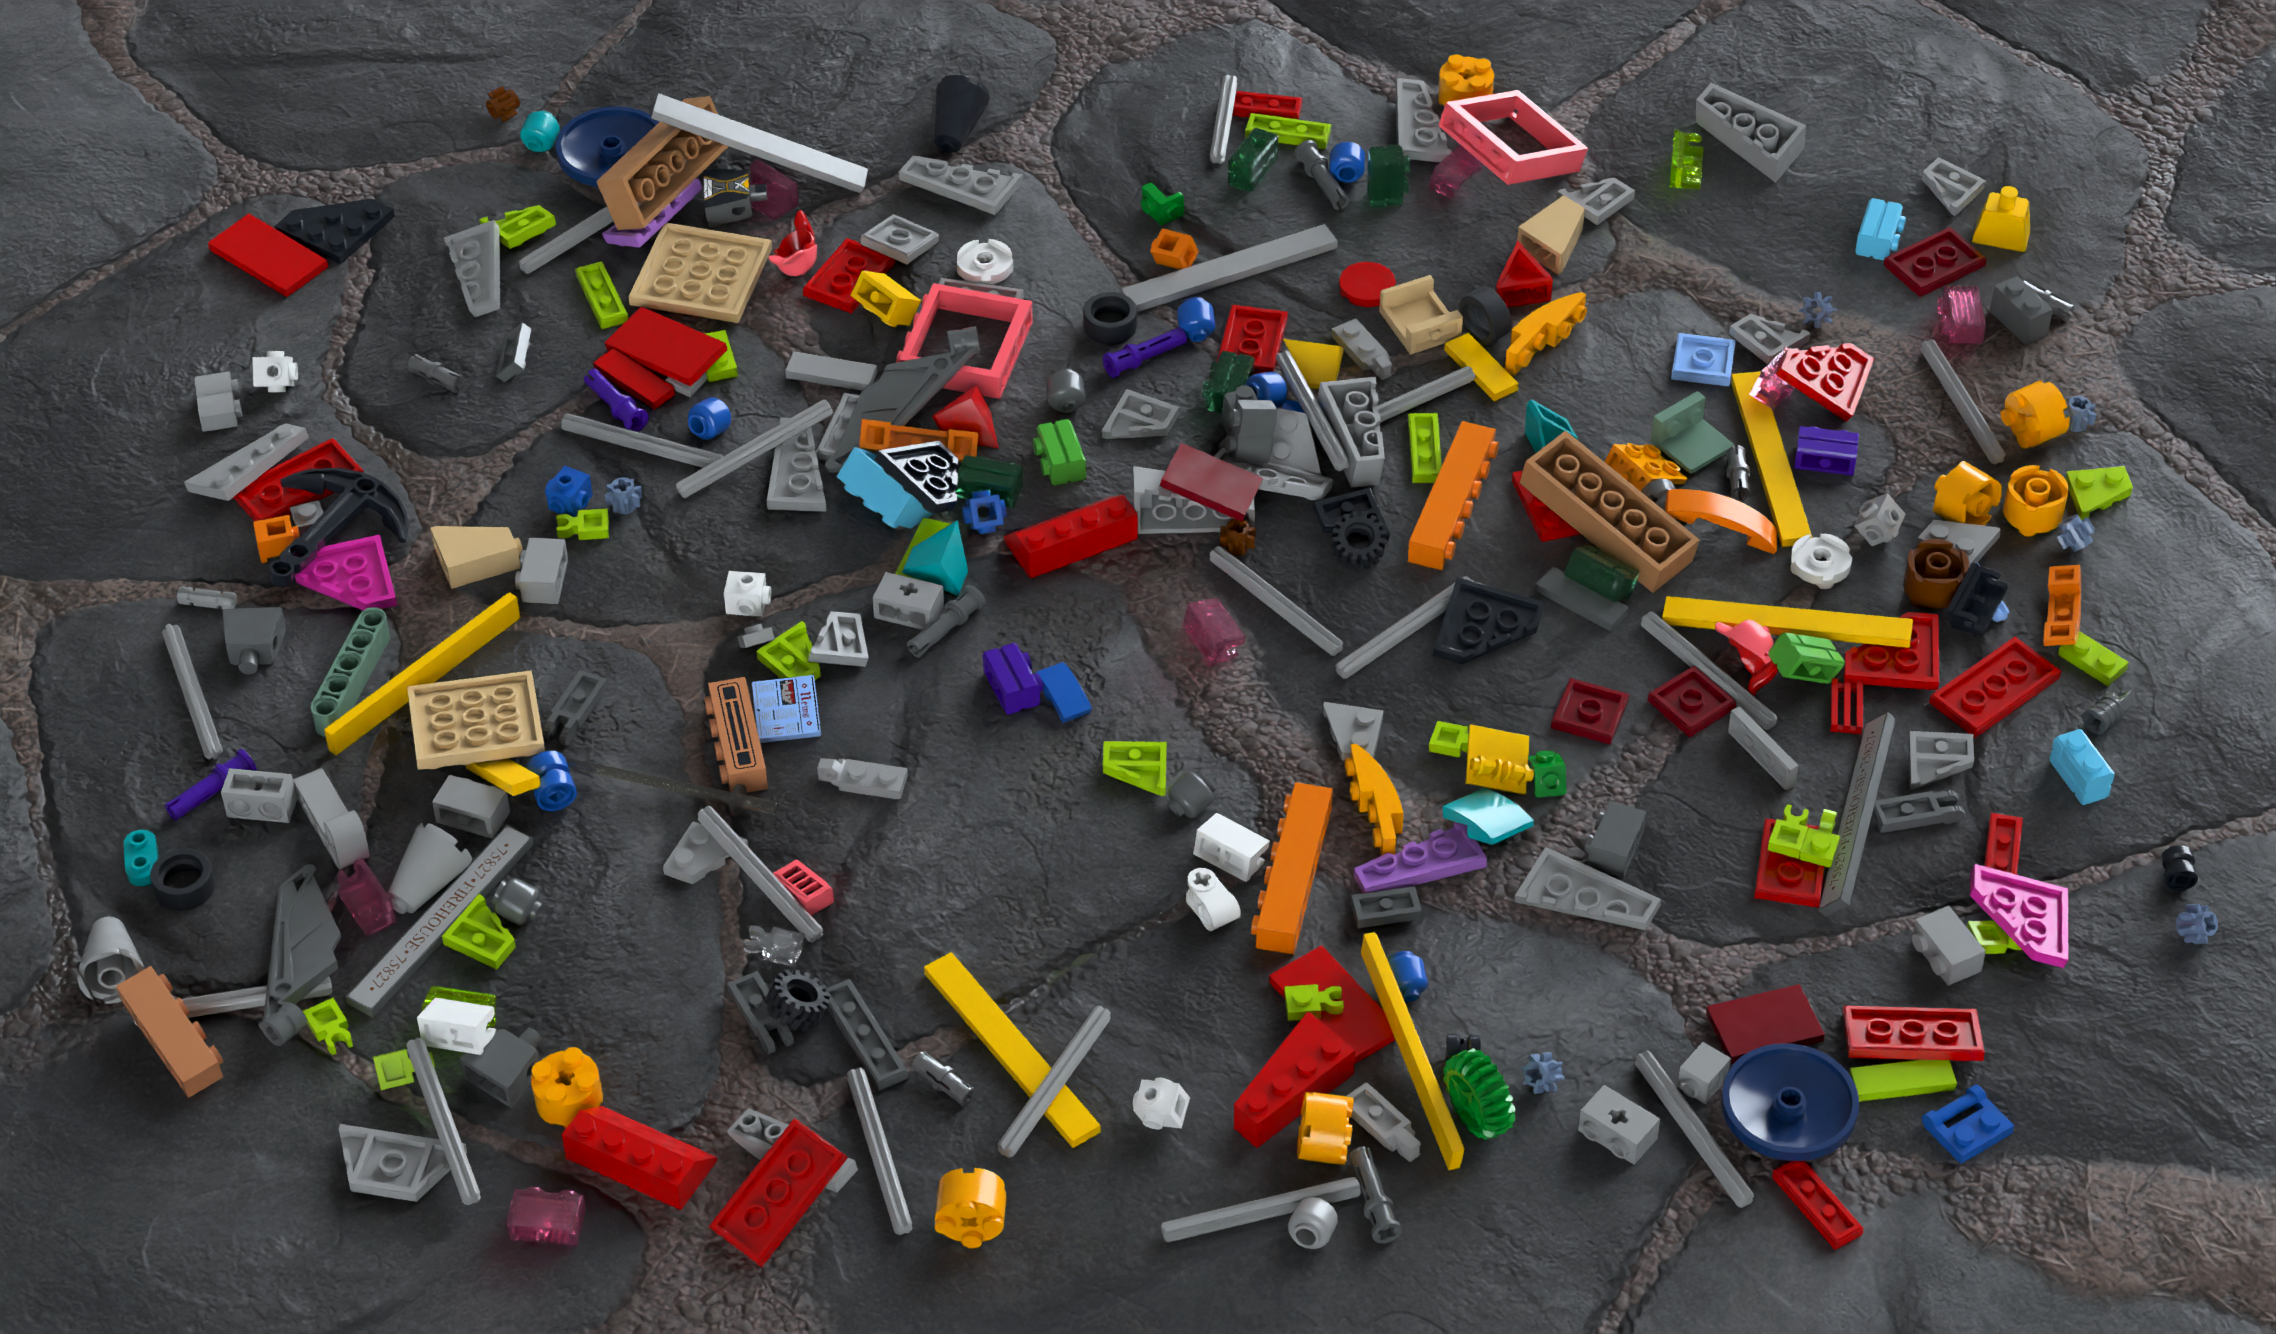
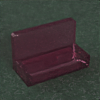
M759 159L750 164L751 185L766 183L768 189V200L752 202L753 208L770 219L777 220L798 205L797 184Z

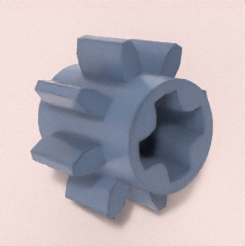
M1815 292L1814 299L1809 297L1803 298L1806 303L1804 308L1799 309V312H1803L1806 316L1803 321L1804 324L1814 321L1815 328H1821L1822 321L1827 323L1833 322L1830 316L1832 312L1837 311V308L1831 306V296H1827L1822 300L1821 292ZM1822 307V312L1814 313V308Z
M2069 397L2067 408L2063 409L2065 418L2070 417L2068 430L2072 432L2086 431L2087 424H2095L2097 414L2094 411L2096 405L2091 404L2090 400L2086 397Z
M625 477L615 479L611 484H607V493L604 494L606 506L612 505L614 513L629 514L633 512L636 507H640V499L642 498L641 486L634 487V479L630 480Z
M2077 514L2067 518L2058 525L2061 532L2056 534V538L2063 549L2070 546L2072 551L2076 552L2093 542L2090 535L2095 532V528L2088 517L2081 521Z
M2185 905L2186 912L2179 913L2176 919L2177 932L2180 936L2185 937V943L2207 944V936L2215 935L2218 928L2216 915L2209 911L2208 905Z
M1552 1052L1542 1053L1541 1056L1539 1054L1529 1055L1530 1063L1521 1067L1524 1071L1525 1079L1523 1084L1533 1086L1534 1094L1544 1093L1545 1090L1547 1092L1557 1091L1556 1083L1565 1079L1561 1068L1563 1062L1553 1060Z

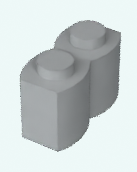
M230 371L196 376L195 387L202 431L237 427V417H243L240 399L235 400V397L240 396L237 379H231Z

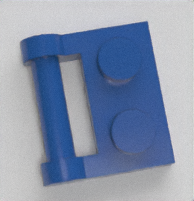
M1977 1084L1968 1088L1965 1095L1937 1111L1931 1110L1922 1115L1924 1127L1960 1164L2011 1135L2014 1129V1125L1987 1098L1983 1088ZM1971 1106H1974L1977 1112L1950 1128L1943 1124Z

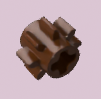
M501 86L488 93L490 99L486 101V108L494 119L501 117L502 122H505L518 115L516 109L520 107V101L512 89L505 91L504 87Z
M1232 519L1227 523V526L1220 527V546L1226 547L1227 552L1231 555H1245L1249 548H1255L1256 528H1249L1246 520L1241 522Z

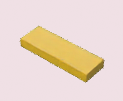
M1469 333L1445 343L1444 351L1461 368L1466 366L1472 368L1475 374L1474 381L1493 401L1518 391L1519 383Z
M509 758L498 761L475 762L466 765V769L512 796L539 788L540 779L537 774Z

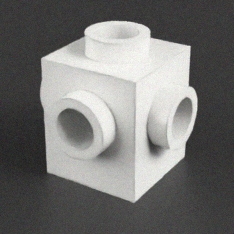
M267 351V357H252L254 387H268V392H286V386H294V380L298 379L297 363H293V357H284V351ZM276 367L278 368L277 376L274 375V370Z
M729 571L724 590L726 614L763 616L765 604L769 605L771 601V586H766L765 573Z
M1155 1078V1081L1142 1079L1139 1091L1135 1093L1133 1098V1111L1142 1120L1143 1124L1149 1128L1158 1130L1162 1129L1163 1126L1182 1128L1190 1097L1179 1083H1173L1165 1078Z

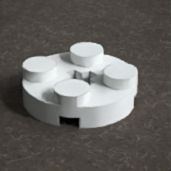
M988 239V243L980 244L979 240H974L966 243L958 251L957 273L968 282L995 285V283L1005 280L1013 272L1012 252L1006 244L998 240Z
M1811 534L1801 537L1792 548L1790 570L1793 574L1809 583L1816 584L1821 589H1829L1833 587L1834 583H1838L1847 577L1851 570L1852 556L1849 554L1850 548L1843 540L1830 534H1821L1820 538H1810ZM1822 557H1824V558L1827 559L1826 561H1818V560H1816V559H1821Z

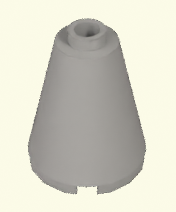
M420 823L414 831L387 892V896L390 899L389 905L401 914H405V912L414 913L471 864L472 857L466 848L460 852L455 847L458 841L441 828L429 823L424 828L423 823Z
M103 917L92 925L77 971V979L80 990L92 1000L93 997L103 999V1003L107 1004L119 1003L121 999L116 986L145 968L124 924L115 917Z

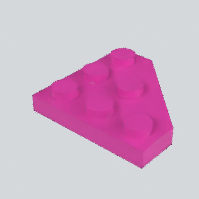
M380 535L324 546L317 552V557L305 569L295 574L296 583L363 611L372 607L384 609L397 606Z
M1974 864L1970 872V896L2032 960L2064 968L2068 961V888Z

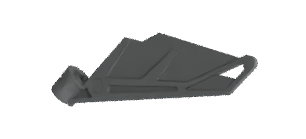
M976 326L963 328V330L947 331L949 353L886 365L880 380L861 391L834 456L827 459L825 463L826 470L829 473L840 472L844 463L838 464V462L849 457L854 447L859 448L861 419L891 422V425L905 426L975 354H980Z
M313 864L302 867L278 888L263 1021L259 1023V1028L262 1029L264 1035L277 1046L283 1045L307 1025L304 1013L295 1004L338 969L333 951L341 939V933L315 880L317 871ZM303 877L306 878L297 892L295 884Z

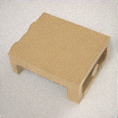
M1431 275L1390 287L1380 292L1379 312L1410 355L1445 344L1462 336L1463 316L1458 310L1452 312L1447 310L1434 292V279Z

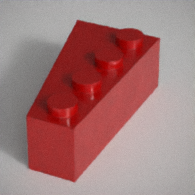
M1308 1011L1234 1103V1129L1256 1148L1260 1147L1301 1115L1305 1092L1329 1094L1354 1075L1355 1049Z

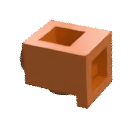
M1162 228L1158 237L1152 242L1150 252L1156 264L1181 270L1192 266L1199 250L1191 235Z
M289 515L253 522L261 563H267V558L280 556L297 537H300L298 526H291Z

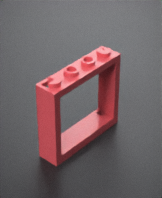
M1518 90L1446 102L1438 125L1507 185L1580 172L1588 150L1584 144ZM1510 117L1548 150L1518 155L1480 122Z
M933 283L929 294H925L923 297L920 313L917 312L915 314L913 329L911 332H907L905 347L903 351L898 352L896 363L922 358L917 357L938 309L1011 322L991 370L964 365L943 386L944 389L967 392L972 387L977 386L982 396L1000 399L1033 323L1032 301Z

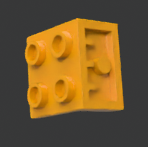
M1614 444L1604 460L1607 465L1639 491L1648 483L1658 479H1668L1673 484H1685L1687 480L1680 472V467L1664 459L1660 455L1661 451L1651 444Z

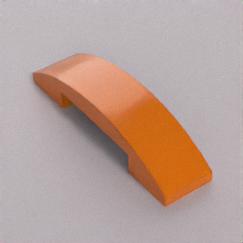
M861 419L860 449L878 453L879 450L940 441L958 458V463L976 462L978 433L951 429L948 431L891 425V422Z
M1671 489L1667 491L1665 512L1672 518L1693 524L1698 517L1747 535V545L1772 554H1775L1777 551V528L1764 515L1752 507L1735 499L1712 492L1691 489Z
M2081 566L2049 567V605L2047 622H2045L2044 646L2076 644L2081 619Z

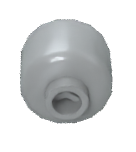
M1314 1197L1303 1199L1297 1204L1289 1220V1234L1298 1245L1304 1248H1322L1329 1242L1337 1226V1213L1325 1200Z

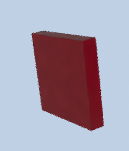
M1692 666L1648 693L1647 699L1651 705L1689 738L1736 708V701L1696 666Z
M1570 678L1552 719L1551 729L1611 745L1628 705L1630 694Z

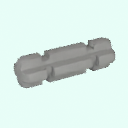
M182 586L178 590L177 600L181 605L190 606L191 603H194V606L214 609H219V606H222L221 609L223 610L236 608L237 595L234 592L224 591L223 594H220L221 591L196 588L193 591L192 587Z

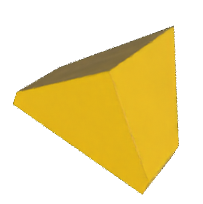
M1283 339L1309 388L1319 389L1321 382L1337 381L1344 352L1343 347Z

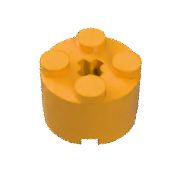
M1458 54L1451 55L1448 61L1441 67L1439 73L1438 102L1440 106L1441 104L1445 106L1446 102L1492 95L1494 71L1491 68V62L1485 58L1477 59L1463 57Z
M2039 380L2009 393L2006 397L2005 409L2000 413L2001 419L2006 426H2010L2012 432L2017 437L2019 446L2023 449L2035 447L2066 433L2069 428L2070 417L2065 418L2063 409L2067 408L2066 401L2059 389L2051 382L2043 383V380Z
M1962 461L1947 476L1942 475L1936 481L1934 489L1937 493L1933 512L1950 522L1984 526L1992 517L1988 514L1992 505L1996 508L1999 505L2002 486L1993 477Z
M2036 465L2024 466L2013 472L2007 485L2003 504V513L2007 521L2017 528L2020 534L2029 537L2034 536L2036 533L2049 532L2058 527L2063 520L2068 497V483L2065 478L2052 469H2049V472L2039 470L2040 466Z
M570 1047L565 1051L555 1052L533 1065L531 1086L535 1104L540 1117L547 1123L567 1127L581 1109L598 1107L603 1102L598 1068L595 1062L589 1056L583 1054L579 1048Z
M1305 1092L1301 1108V1126H1299L1298 1159L1345 1165L1347 1145H1350L1352 1125L1349 1124V1117L1351 1118L1353 1097Z
M963 1168L943 1175L939 1180L937 1191L935 1230L953 1240L960 1241L967 1248H978L982 1245V1242L998 1236L1003 1230L1005 1219L1006 1191L1003 1180L995 1173L980 1168H974V1173H963Z

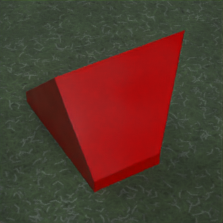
M1517 241L1496 283L1495 292L1505 302L1507 308L1551 301L1553 279L1526 248Z
M977 386L972 387L932 416L940 431L951 429L978 433V446L999 449L991 411Z

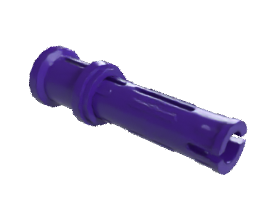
M1176 327L1169 332L1138 345L1127 344L1122 350L1113 354L1111 352L1105 353L1102 357L1104 368L1110 377H1118L1122 371L1129 368H1139L1144 360L1186 344V334L1181 327Z
M592 369L588 371L594 379L591 380L585 375L584 383L611 407L613 417L617 420H622L626 429L636 432L641 431L648 423L649 417L646 411L637 408L635 401L630 396L622 395L599 370Z
M240 748L236 751V756L224 764L218 763L214 766L213 772L184 791L175 799L167 802L164 806L170 817L177 821L217 792H220L229 768L257 771L256 765L249 754Z

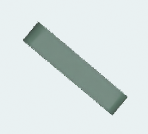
M367 608L360 613L311 703L310 708L315 730L323 737H326L325 728L354 708L390 640L386 614L380 608Z

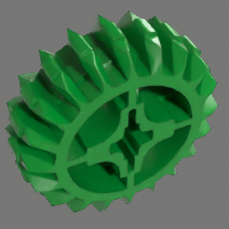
M1472 1048L1464 1050L1446 1061V1066L1443 1068L1445 1075L1443 1081L1447 1085L1446 1092L1450 1096V1102L1455 1108V1113H1458L1461 1123L1467 1125L1468 1131L1473 1132L1478 1138L1487 1140L1498 1137L1513 1127V1122L1515 1121V1107L1512 1104L1513 1097L1509 1093V1086L1506 1085L1503 1079L1504 1075L1499 1073L1497 1065L1492 1064L1489 1056H1485L1482 1051Z

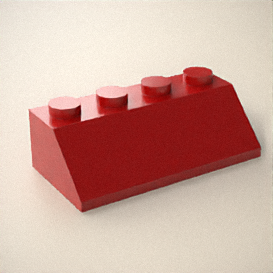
M1124 494L1111 496L1003 536V538L1031 579L1138 539L1137 512Z
M604 1106L581 1109L561 1134L566 1159L679 1210L683 1209L717 1162V1157Z

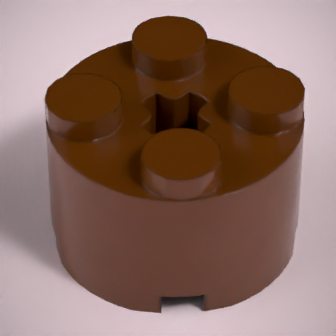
M1941 539L1924 540L1913 551L1911 549L1908 554L1903 587L1910 598L1911 604L1917 608H1948L1969 569L1968 556L1962 549L1959 552L1953 548V543Z

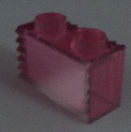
M1954 285L1951 287L1945 286L1943 296L1938 297L1937 312L1942 314L1941 333L1946 334L1947 344L1983 343L1986 325L1979 287L1977 285L1974 287L1971 285L1968 287L1965 285L1962 287L1959 285L1957 287Z
M528 1187L526 1190L515 1189L507 1218L510 1239L520 1242L524 1240L526 1242L532 1241L533 1243L545 1242L554 1245L558 1243L560 1245L577 1246L586 1214L584 1196L578 1195L572 1190H562L560 1193L545 1192L538 1187Z

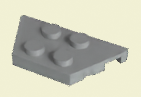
M344 1124L339 1125L348 1181L352 1192L417 1202L451 1170L439 1139ZM462 1143L465 1153L467 1154L466 1144Z

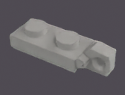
M1356 318L1332 328V338L1339 346L1344 348V351L1362 371L1372 369L1381 380L1392 376V363L1387 351Z
M820 758L817 767L818 780L832 782L831 784L839 786V791L898 800L901 799L908 777L907 768L850 759H838L837 761L836 759Z
M1364 1083L1346 1096L1354 1098L1351 1117L1385 1148L1387 1147L1392 1152L1397 1149L1398 1153L1409 1162L1420 1156L1421 1142L1414 1137L1415 1131L1411 1128V1121L1372 1086Z

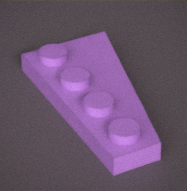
M694 179L645 228L617 230L616 225H613L602 233L606 243L640 248L703 189L699 179Z
M1454 822V827L1445 832L1442 829H1438L1430 833V839L1419 844L1412 841L1404 845L1403 850L1395 855L1386 853L1354 868V879L1362 893L1406 888L1487 867V858L1477 840L1468 838L1467 825Z

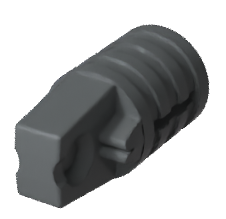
M2131 690L2126 692L2118 691L2117 693L2113 691L2102 697L2093 706L2084 711L2082 719L2086 728L2094 734H2103L2117 721L2121 720L2125 716V711L2136 702L2133 692Z

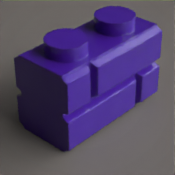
M1800 426L1794 469L1854 476L1859 433L1846 430L1820 429L1815 426Z
M1014 642L1002 646L1001 649L994 648L982 654L983 672L1007 715L1019 712L1022 708L1028 709L1039 705L1043 683L1038 673H1032V663L1027 652L1022 653Z

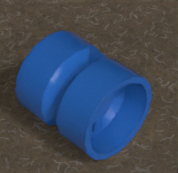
M546 751L531 758L526 769L537 774L540 779L539 788L533 789L537 805L546 811H557L569 806L575 800L577 791L563 754L557 751Z

